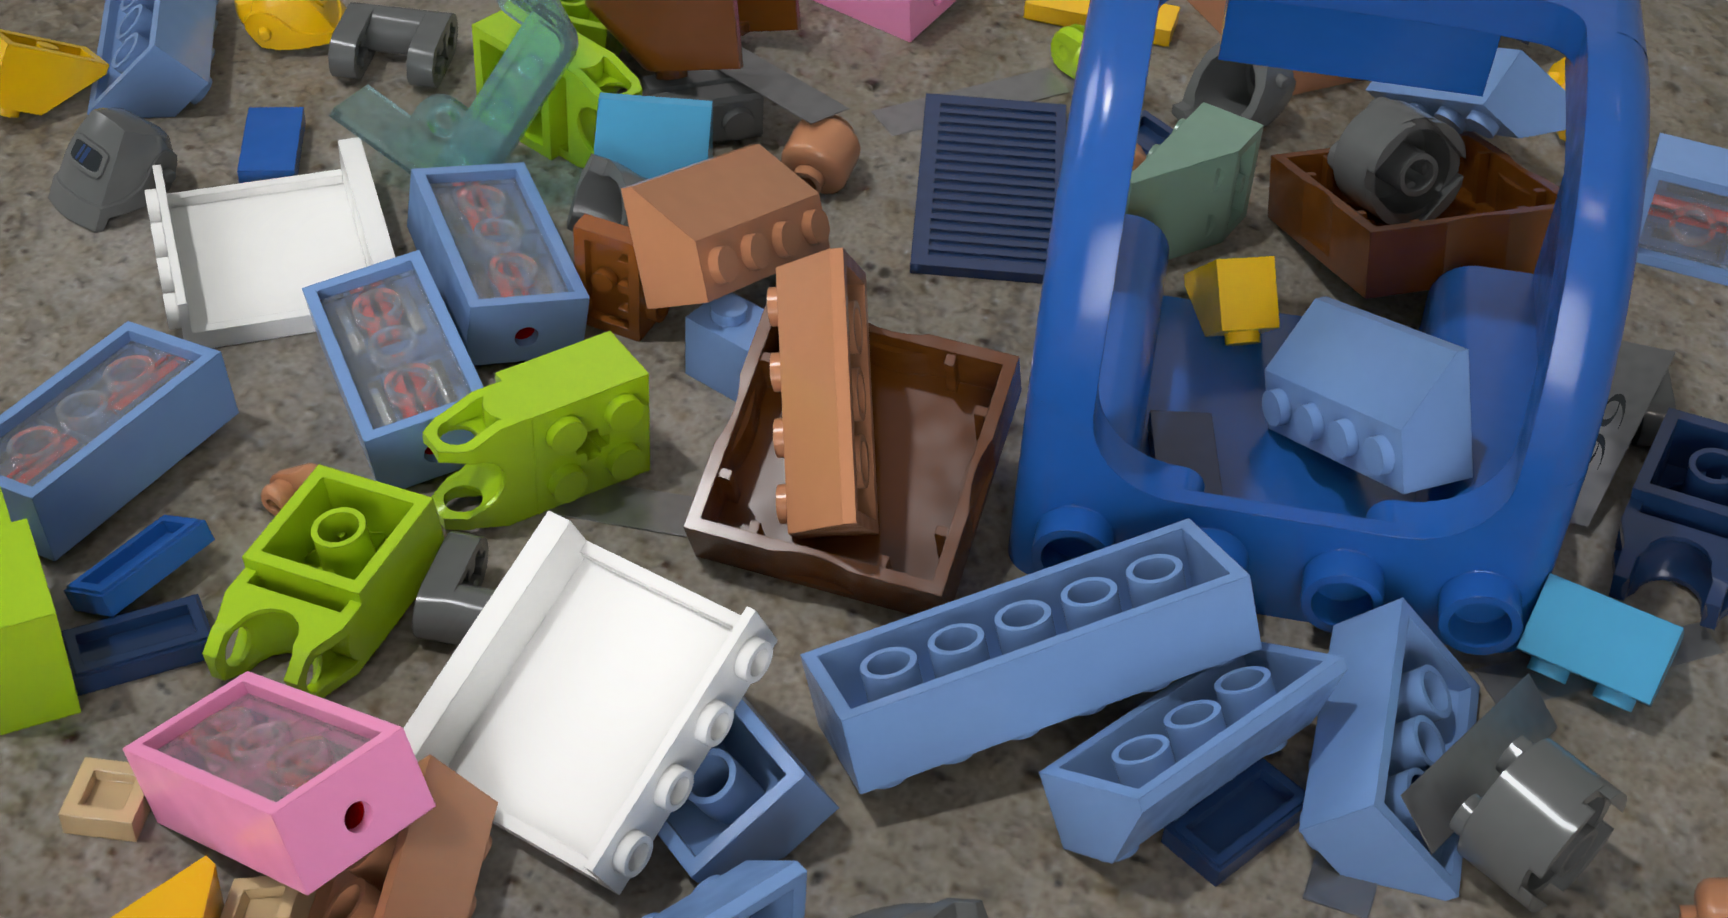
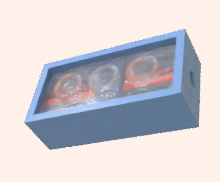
M1664 133L1659 134L1647 170L1637 263L1728 286V149Z
M524 162L411 169L407 228L416 250H420L473 365L528 361L584 340L590 297Z
M420 250L303 287L302 291L320 345L375 481L405 489L461 469L465 464L438 463L431 449L423 444L422 432L436 416L446 411L470 392L484 386ZM453 430L442 435L440 439L448 444L460 445L469 442L474 438V435L467 430Z
M127 321L0 415V487L11 522L27 518L38 555L53 561L58 560L239 413L221 351Z

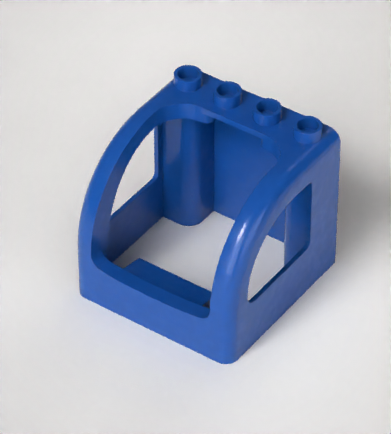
M1090 0L1064 141L1035 332L1008 543V554L1012 563L1022 572L1031 574L1190 518L1250 574L1256 614L1309 622L1323 631L1332 633L1333 625L1404 598L1444 645H1449L1460 652L1472 655H1489L1518 650V643L1548 575L1553 572L1588 471L1616 369L1630 301L1643 216L1650 131V79L1641 0H1226L1218 60L1483 97L1501 36L1545 45L1566 56L1564 175L1534 274L1483 266H1463L1452 269L1441 275L1431 286L1418 330L1469 349L1473 477L1408 494H1402L1268 428V422L1262 410V396L1266 391L1265 368L1302 316L1279 313L1280 328L1260 334L1261 343L1225 346L1224 336L1205 337L1190 299L1163 295L1169 259L1168 240L1162 230L1153 222L1125 213L1158 11L1169 0ZM1150 410L1212 413L1223 495L1205 493L1204 480L1196 471L1150 457L1147 430Z

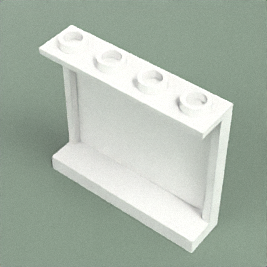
M360 137L338 140L341 169L167 194L161 164L152 165L156 188L144 191L169 330L182 328L184 340L209 348L316 332L302 291L303 287L395 258Z
M548 511L403 729L417 762L431 754L498 802L493 824L620 895L629 879L637 876L648 863L653 851V841L670 813L678 810L689 797L694 783V775L711 747L720 744L727 736L733 723L734 710L749 686L759 681L766 673L772 660L773 648L778 640L756 610L747 606L743 613L739 615L587 541L571 521Z

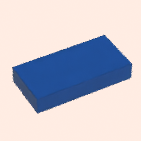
M248 107L237 168L239 183L298 175L306 125L304 107Z
M163 515L67 585V588L63 591L75 611L113 617L204 549L215 538L205 520Z

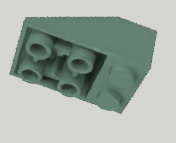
M1203 102L1187 119L1181 118L1176 123L1171 135L1161 145L1155 144L1148 152L1146 159L1132 171L1125 214L1145 218L1162 230L1169 244V259L1222 243L1246 217L1264 125Z

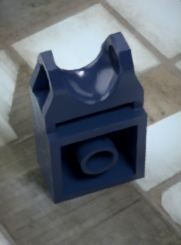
M1668 408L1632 488L1631 498L1621 517L1612 558L1613 579L1609 597L1624 601L1628 596L1634 594L1640 586L1650 581L1666 580L1677 582L1689 588L1697 596L1701 604L1700 626L1715 630L1719 621L1728 614V424L1674 408Z

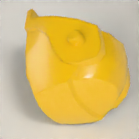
M234 0L236 14L245 26L248 34L262 48L274 50L305 49L330 44L332 34L346 10V6L341 0Z

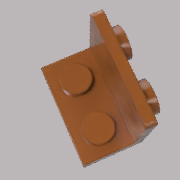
M584 214L573 226L575 268L590 297L586 325L604 331H611L613 334L640 342L656 322L660 323L665 319L670 307L647 309L630 228Z

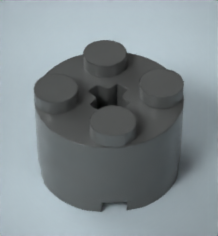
M1378 97L1372 100L1367 108L1361 111L1348 124L1340 139L1331 146L1327 159L1328 165L1333 169L1334 178L1341 193L1347 199L1385 223L1393 225L1408 223L1410 220L1416 219L1420 221L1432 220L1448 208L1461 188L1464 176L1460 175L1458 171L1460 156L1466 159V148L1458 132L1446 123L1404 101Z
M1522 735L1512 742L1500 757L1496 765V771L1501 775L1483 797L1477 793L1473 794L1458 808L1450 821L1449 829L1460 837L1457 851L1464 859L1530 912L1534 913L1547 906L1536 895L1550 883L1564 892L1596 857L1614 830L1612 826L1603 820L1611 804L1623 813L1627 804V796L1553 739L1546 738L1534 743L1525 735Z

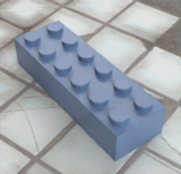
M1188 518L800 654L818 725L861 795L875 789L892 788L910 776L943 764L950 765L963 762L976 752L1006 741L1029 738L1038 733L1042 728L1072 717L1095 714L1104 709L1108 704L1138 693L1161 690L1174 680L1204 669L1227 666L1235 661L1237 657L1262 649L1250 574Z

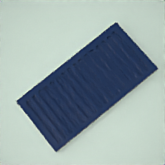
M926 93L910 273L1043 283L1066 135V104Z

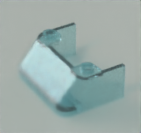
M496 0L504 13L518 22L521 27L470 108L450 95L434 94L424 99L411 116L367 84L335 106L329 116L410 175L411 169L506 163L574 59L578 50V35L560 0Z

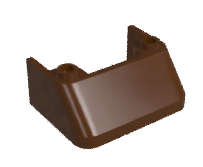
M585 0L586 7L644 70L655 71L656 79L658 80L685 78L688 76V71L741 69L744 67L741 36L749 32L801 29L799 0Z

